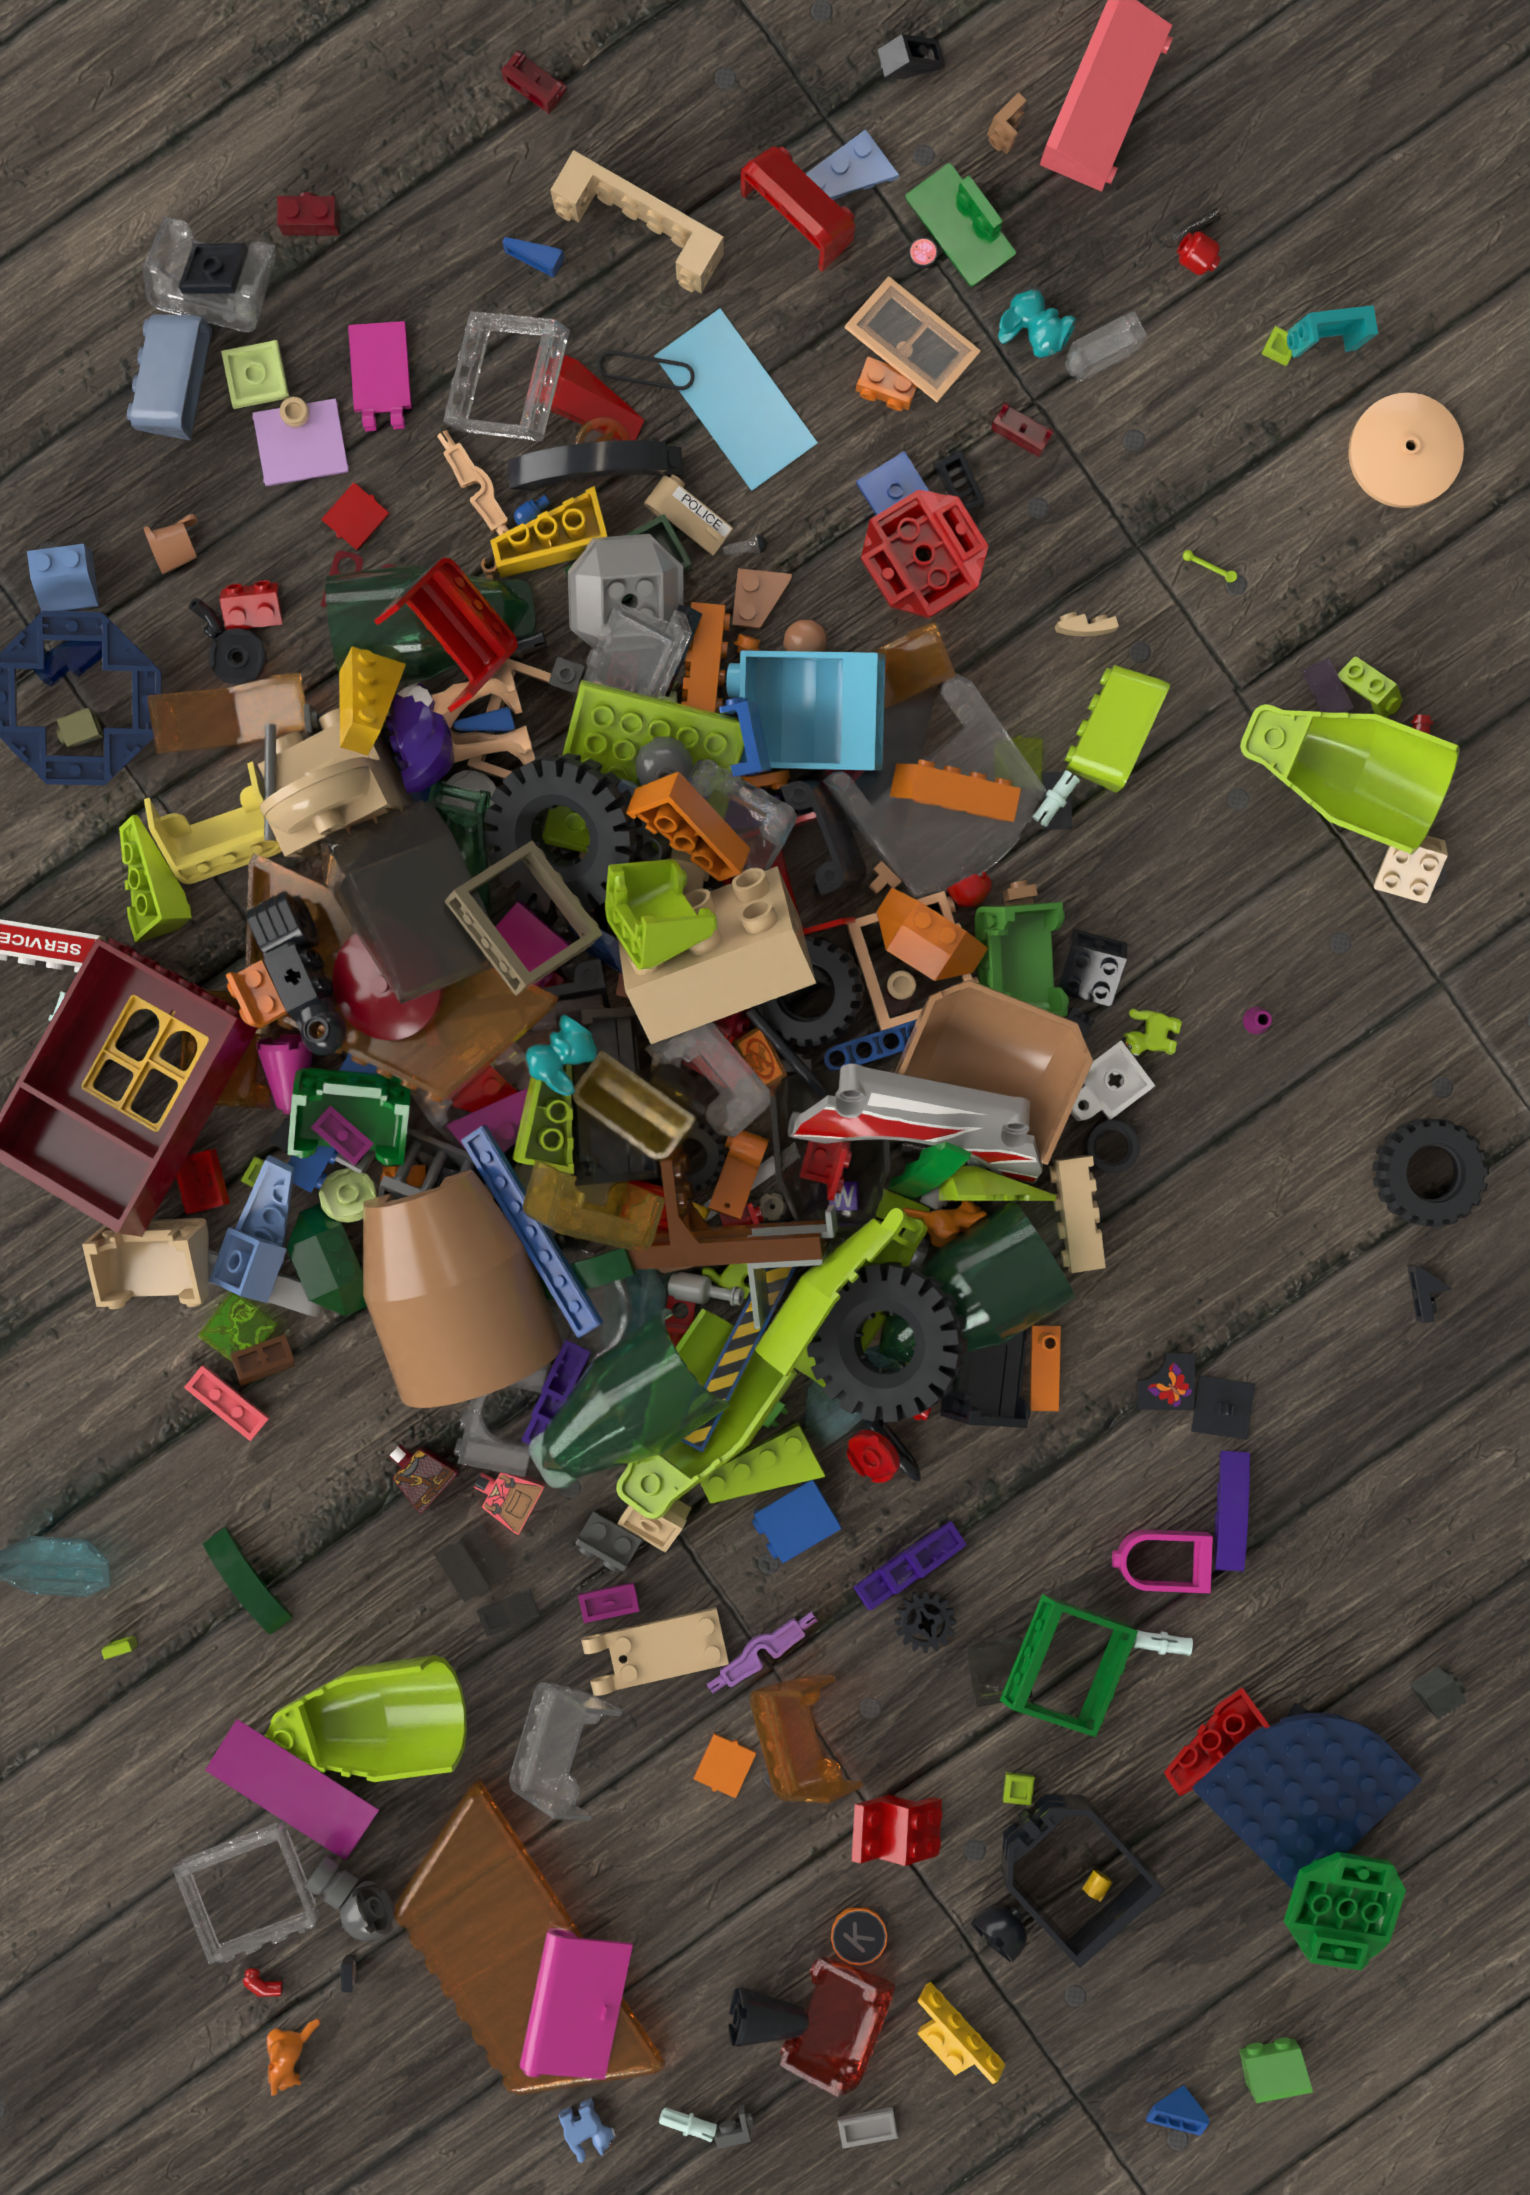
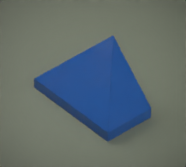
M1183 2085L1154 2104L1146 2116V2122L1201 2136L1209 2125V2118Z

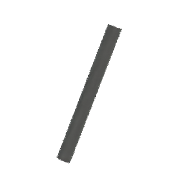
M265 724L264 800L276 792V724ZM264 818V841H276L268 820Z

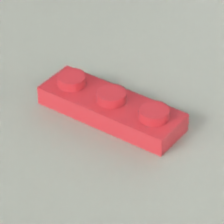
M205 1365L199 1368L184 1387L249 1441L253 1440L270 1419L269 1416Z

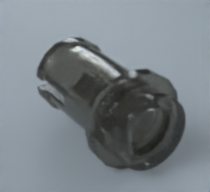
M903 1141L900 1157H904L905 1161H909V1159L919 1160L922 1149L932 1145Z

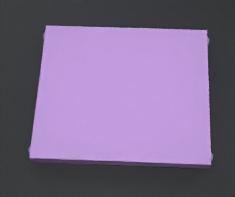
M336 398L306 403L310 412L309 419L303 426L298 428L285 424L280 416V408L253 413L252 419L255 424L265 486L349 472Z

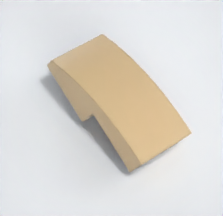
M1072 612L1060 617L1061 621L1057 622L1055 630L1057 633L1071 636H1097L1115 632L1119 625L1116 616L1108 618L1107 614L1092 618L1090 620L1091 624H1088L1085 614L1077 616L1076 612Z

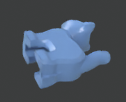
M592 2098L580 2103L581 2107L578 2109L580 2116H573L571 2107L560 2111L558 2115L564 2128L565 2140L573 2153L576 2154L577 2161L580 2163L584 2162L586 2158V2153L580 2143L592 2137L593 2145L599 2154L603 2156L604 2151L611 2147L612 2140L615 2137L614 2129L606 2127L601 2123L600 2117L593 2108L594 2101Z

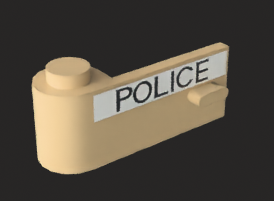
M673 474L670 477L664 475L644 502V505L658 517L665 514L669 522L714 556L733 528L683 488L685 483Z

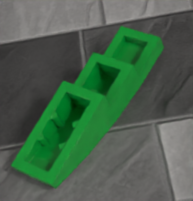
M947 1141L922 1149L919 1160L906 1164L903 1175L891 1178L888 1189L910 1199L922 1196L952 1176L970 1158L971 1152Z

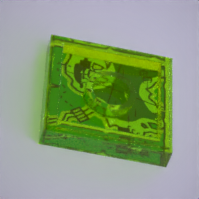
M230 1292L198 1334V1337L232 1362L231 1353L266 1341L278 1323L244 1297Z

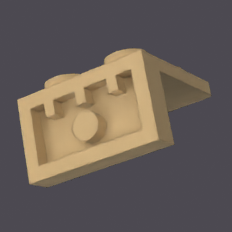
M1427 835L1414 854H1409L1389 846L1374 881V889L1427 903L1448 856L1445 840Z

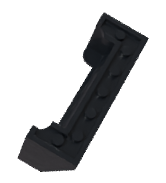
M634 1008L581 1009L565 1013L564 1015L573 1019L592 1033L594 1044L597 1047V1057L594 1061L572 1065V1082L575 1087V1093L571 1094V1106L573 1109L572 1156L574 1163V1174L570 1173L571 1187L659 1178V1159L652 1151H647L637 1037L642 1035L644 1029ZM563 1014L556 1016L557 1033L561 1030L559 1022Z
M959 1248L954 1299L958 1305L954 1309L957 1315L963 1314L966 1328L962 1330V1338H967V1353L962 1355L961 1361L965 1362L961 1375L955 1378L953 1382L955 1386L947 1396L942 1398L940 1416L968 1425L1028 1428L1031 1408L1027 1400L1021 1397L1033 1287L1034 1285L1041 1284L1047 1275V1258Z

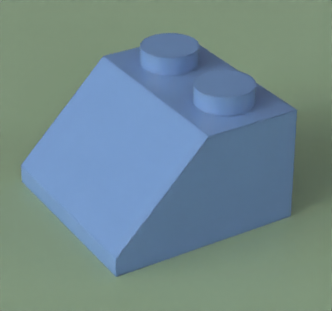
M85 544L27 551L30 578L41 612L99 607L92 550Z
M228 1227L209 1281L239 1296L268 1303L287 1249L271 1241Z

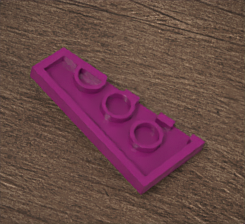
M528 1088L446 1124V1126L462 1144L461 1140L487 1124L501 1150L505 1152L516 1143Z

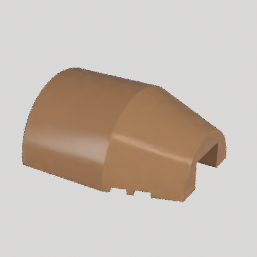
M473 1170L445 1177L440 1187L396 1200L393 1199L390 1193L366 1200L363 1203V1296L401 1401L410 1407L431 1408L446 1406L495 1392L530 1376L546 1366L561 1352L563 1346L537 1268L505 1214L493 1201L494 1197Z

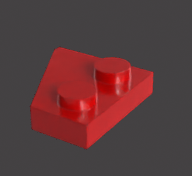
M489 1063L450 1102L456 1108L473 1113L518 1091Z

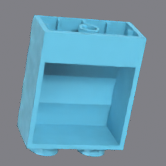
M740 651V663L729 664L727 670L728 697L748 698L750 702L758 703L771 768L882 770L886 655L861 652ZM745 748L740 763L748 762Z

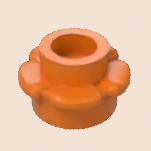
M739 634L737 641L733 642L734 645L738 646L737 652L739 653L740 651H760V640L751 636Z

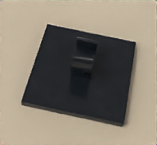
M1199 1375L1191 1432L1247 1440L1255 1383Z

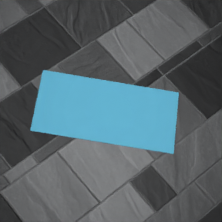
M721 308L654 355L655 358L683 362L692 367L695 373L693 384L688 389L679 391L751 491L818 443ZM659 363L675 386H684L690 381V372L687 368Z

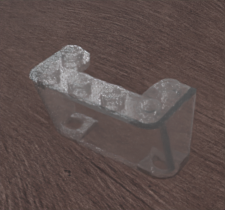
M698 760L686 780L750 848L743 870L760 868L764 871L769 870L797 820L793 807L771 796L763 789L748 783L741 777H733L731 772L718 766L711 760Z

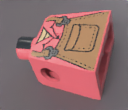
M502 1469L497 1480L481 1472L474 1488L488 1495L482 1508L512 1532L519 1535L546 1483L507 1469Z

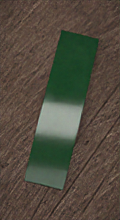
M627 1246L570 1263L584 1290L636 1274ZM539 1274L546 1299H553V1295Z
M224 1527L202 1544L212 1563L233 1594L269 1635L293 1618L277 1594L275 1596L272 1594L241 1552L243 1548L227 1527Z

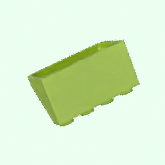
M1114 665L1112 669H1105L1100 680V684L1104 685L1100 695L1094 694L1088 706V709L1092 711L1088 721L1082 720L1076 735L1080 736L1076 747L1070 746L1064 760L1069 762L1065 770L1117 793L1124 787L1167 695L1170 684L1161 679Z

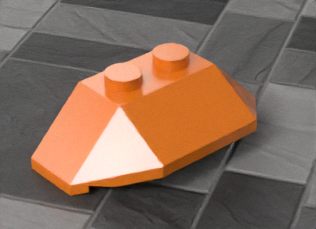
M894 888L890 889L876 912L886 951L933 981L973 973L988 950L985 945L958 925L920 901Z

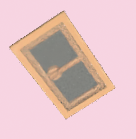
M890 276L886 278L845 325V329L936 402L943 397L981 352L980 349Z

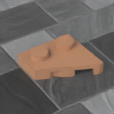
M738 568L732 627L760 630L768 615L778 603L784 590L792 581V574Z

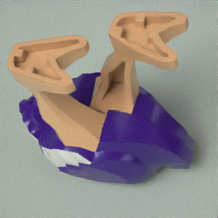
M509 663L503 664L473 698L451 713L447 709L448 706L468 686L469 682L453 684L447 690L432 695L427 687L418 682L395 693L389 708L390 716H386V721L390 733H395V735L390 736L394 753L401 754L397 756L407 793L421 792L435 784L452 768L454 762L480 755L508 751L518 757L524 765L535 760L526 726L502 735H490L481 732L458 733L450 729L459 714L470 703L491 693L500 696L515 714L522 713Z

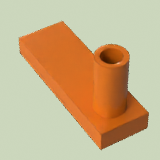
M1031 1325L1029 1404L1031 1411H1059L1061 1326Z

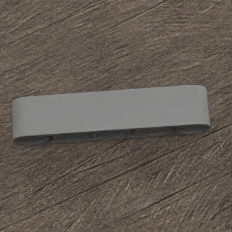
M209 1250L208 1283L214 1284L209 1279L219 1253ZM280 1272L278 1273L268 1302L306 1315L319 1317L322 1306L308 1301L300 1280Z

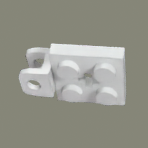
M1122 1040L1093 1061L1071 1111V1115L1076 1121L1089 1119L1100 1110L1108 1120H1111L1155 1086ZM1111 1073L1113 1075H1121L1122 1078L1119 1080L1121 1086L1119 1088L1108 1084ZM1079 1101H1082L1085 1105L1083 1110H1080L1078 1107Z

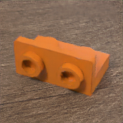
M867 357L860 379H858L856 391L860 393L862 398L869 401H876L878 399L887 402L886 405L889 408L897 411H902V409L909 410L917 388L915 384L890 364L871 357Z
M260 960L238 973L230 972L226 974L229 981L227 988L232 997L238 1000L241 1007L239 1009L240 1016L247 1025L262 1028L287 1014L264 960Z

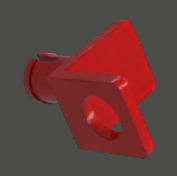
M670 1295L667 1299L663 1331L669 1333L667 1354L665 1356L667 1359L693 1323L695 1303L676 1300L674 1296ZM679 1302L685 1303L689 1309L688 1315L681 1319L676 1318L672 1313L673 1306Z

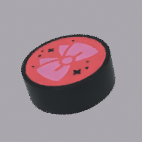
M918 238L911 244L909 260L913 266L919 269H926L931 267L936 261L937 247L932 240Z

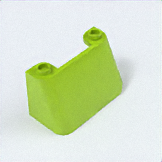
M676 859L608 865L605 899L607 921L638 970L652 969L710 938L713 935V931L717 929L716 915L709 908H700L697 915L683 895V887L687 885V875L685 870L681 869Z

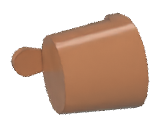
M194 514L187 515L178 523L155 530H150L148 526L143 527L162 574L197 558L185 528L197 523L198 519Z

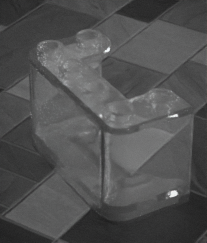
M712 1022L659 1042L650 1043L645 1048L648 1054L660 1064H670L678 1057L686 1062L692 1060L717 1089L720 1095L709 1104L705 1115L709 1125L719 1135L736 1137L770 1104L771 1092Z

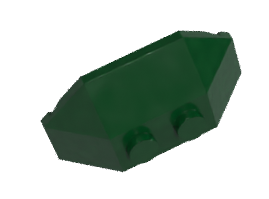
M321 1203L299 1212L286 1249L308 1301L343 1316L367 1307L363 1296V1272L341 1222L327 1216L321 1207Z

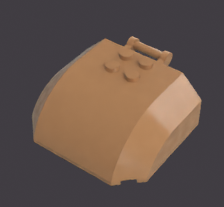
M967 980L929 997L915 1023L895 1073L1011 1097L1026 1098L1030 1101L1029 1131L1026 1134L1035 1137L1041 1162L1048 1165L1091 1068L1093 1059L1077 1022L974 981Z

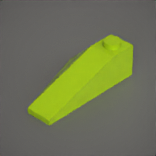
M132 815L119 829L122 861L128 865L129 871L128 880L124 881L125 890H130L132 907H127L128 919L135 943H139L179 930L192 917L191 908L187 903L184 890L138 815Z
M966 1162L952 1176L939 1185V1200L1056 1201V1195L977 1166H966Z

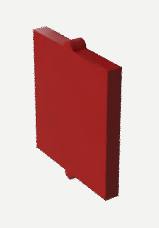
M353 482L321 520L336 532L337 538H343L358 551L389 516V512L375 501L373 495H368Z

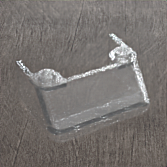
M539 1683L533 1694L511 1769L509 1782L512 1791L553 1819L590 1821L591 1815L575 1805L579 1796V1786L577 1781L569 1775L583 1724H596L602 1715L621 1717L622 1711L593 1694L555 1683Z

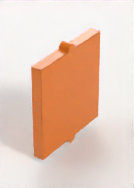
M714 1733L693 1779L712 1787L714 1792L718 1790L736 1798L756 1752L738 1744L737 1740L731 1741Z

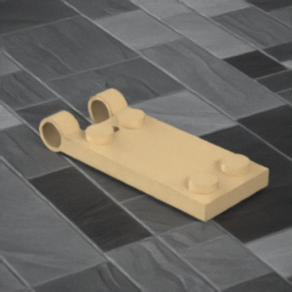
M717 1607L594 1634L581 1639L584 1654L597 1653L607 1648L610 1650L615 1674L600 1676L590 1681L594 1696L605 1695L615 1690L729 1664ZM622 1655L627 1657V1661L624 1663L619 1660V1657Z

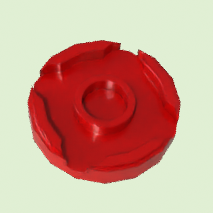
M860 1430L850 1438L847 1457L851 1466L858 1474L863 1477L867 1475L872 1478L870 1481L876 1483L887 1482L893 1478L900 1467V1460L895 1447L887 1438L871 1430Z

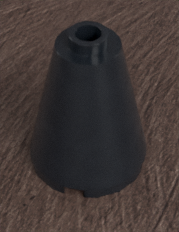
M745 1987L735 1988L729 2008V2014L733 2015V2024H728L729 2040L732 2046L741 2047L801 2037L803 2032L808 2030L809 2015L805 2013L803 2007Z

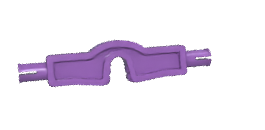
M811 1611L798 1622L795 1618H792L774 1632L763 1633L752 1638L744 1647L742 1654L730 1661L728 1665L720 1668L721 1675L707 1683L711 1692L714 1694L726 1684L729 1687H733L744 1678L760 1671L763 1663L757 1654L759 1649H766L773 1658L780 1657L793 1644L805 1637L804 1630L818 1622L813 1612Z

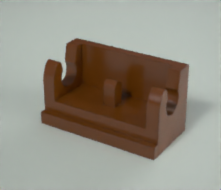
M285 1334L230 1354L241 1386L295 1366Z

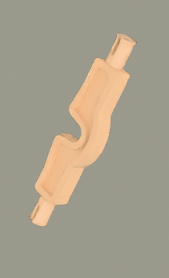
M448 430L443 431L448 442L440 433L437 437L446 449L444 456L453 469L460 486L466 488L473 484L481 485V489L470 498L472 506L484 519L491 532L497 531L498 535L509 531L506 526L508 519L495 500L493 484L488 475L479 467L474 466L460 443L455 444Z

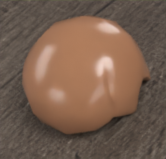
M799 620L790 625L785 631L783 646L785 651L825 652L828 636L824 627L816 621Z

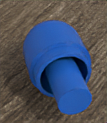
M546 495L536 502L533 499L527 500L516 509L514 514L515 522L518 525L522 523L527 524L536 519L537 515L541 514L544 509L551 505V502Z

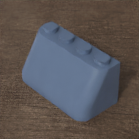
M152 314L150 319L145 320L143 325L144 347H140L138 352L139 374L134 376L132 390L135 392L133 403H129L127 409V419L131 420V425L135 430L191 441L212 334V328L204 317L196 315Z

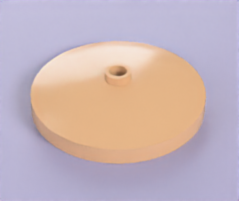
M1417 393L1393 394L1374 403L1357 421L1349 442L1350 466L1358 484L1375 500L1397 508L1418 507L1439 497L1456 479L1464 454L1462 433L1453 415L1438 401ZM1406 444L1412 447L1413 451L1408 450Z

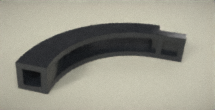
M624 440L581 443L539 450L507 460L509 488L534 491L559 482L598 476L665 475L670 477L673 474L676 477L684 475L681 447L667 446L666 442Z

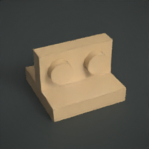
M677 1500L662 1518L648 1519L628 1505L617 1525L666 1553L683 1529L691 1507Z

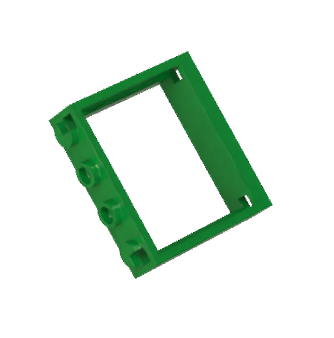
M1042 1594L1000 1701L1014 1711L1096 1737L1101 1724L1104 1722V1716L1109 1703L1114 1697L1119 1678L1125 1670V1663L1129 1653L1135 1645L1133 1643L1138 1631L1124 1622ZM1062 1612L1113 1629L1079 1718L1027 1701Z

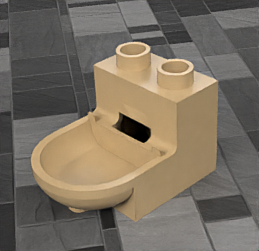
M340 707L318 719L323 731L303 740L299 731L276 739V792L265 799L259 806L263 817L268 820L285 857L321 859L418 809L411 794L407 793L402 775L381 731L368 756L340 747ZM263 761V762H261V763H259V764H257V765H258V767H259V769H260V771H261V773H262V775H263V777H264V761Z

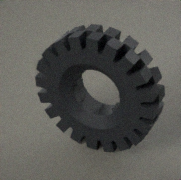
M557 753L546 755L525 764L502 780L504 784L497 787L490 798L495 804L486 809L484 822L491 824V828L484 831L485 846H494L495 852L488 855L491 865L496 864L530 841H533L544 852L547 861L553 869L560 873L572 894L579 898L584 910L587 912L594 909L598 905L603 904L606 899L608 865L640 862V859L635 857V855L643 850V836L636 835V829L643 825L639 817L633 819L626 814L632 798L631 793L628 789L621 793L617 788L621 780L612 771L606 774L601 773L602 764L592 759L581 762V755L567 753L559 757ZM559 805L569 807L571 811H576L585 821L590 834V845L587 846L588 852L582 860L580 857L573 861L563 860L560 856L554 855L546 846L541 833V822L544 821L543 815L548 807L551 810ZM522 860L505 870V873L499 877L507 889L513 885L519 888L515 897L523 903L528 904L534 900L536 901V910L548 914L557 909V915H563Z
M898 1262L875 1263L860 1267L856 1271L859 1277L854 1283L848 1280L838 1292L840 1299L835 1303L807 1346L808 1357H814L816 1365L812 1366L811 1369L816 1381L822 1378L826 1384L822 1390L831 1400L838 1398L841 1401L839 1407L848 1413L858 1412L861 1414V1419L873 1422L878 1419H883L884 1423L898 1422L904 1418L909 1419L939 1403V1400L947 1396L955 1386L953 1383L955 1378L961 1375L965 1362L961 1361L962 1355L967 1353V1338H962V1330L966 1328L963 1314L957 1315L954 1307L958 1303L952 1294H945L941 1289L943 1284L934 1276L927 1277L923 1275L924 1270L912 1265L901 1266V1263ZM890 1311V1315H900L909 1323L908 1328L913 1330L915 1346H913L912 1350H915L914 1355L908 1365L904 1363L900 1366L901 1370L886 1371V1367L878 1368L867 1358L868 1354H865L863 1351L861 1336H864L862 1332L864 1324L868 1318H875V1312Z

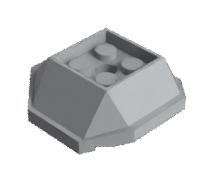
M650 534L593 538L587 545V549L568 571L570 629L598 653L656 647L666 638L679 604L684 605L682 564ZM633 594V599L629 603H621L625 595Z

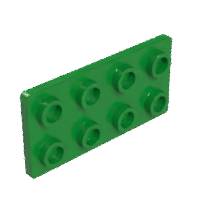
M951 163L946 164L905 195L906 201L970 287H974L1015 256L1016 251L1000 231L1003 223L1000 216L972 178L968 175L962 179Z

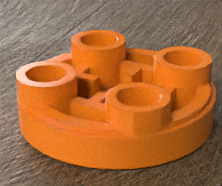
M777 768L760 774L736 777L734 787L738 788L739 793L744 792V794L761 792L760 786L765 785L766 788L780 789L781 786L788 784V780L791 778L790 770L788 768Z

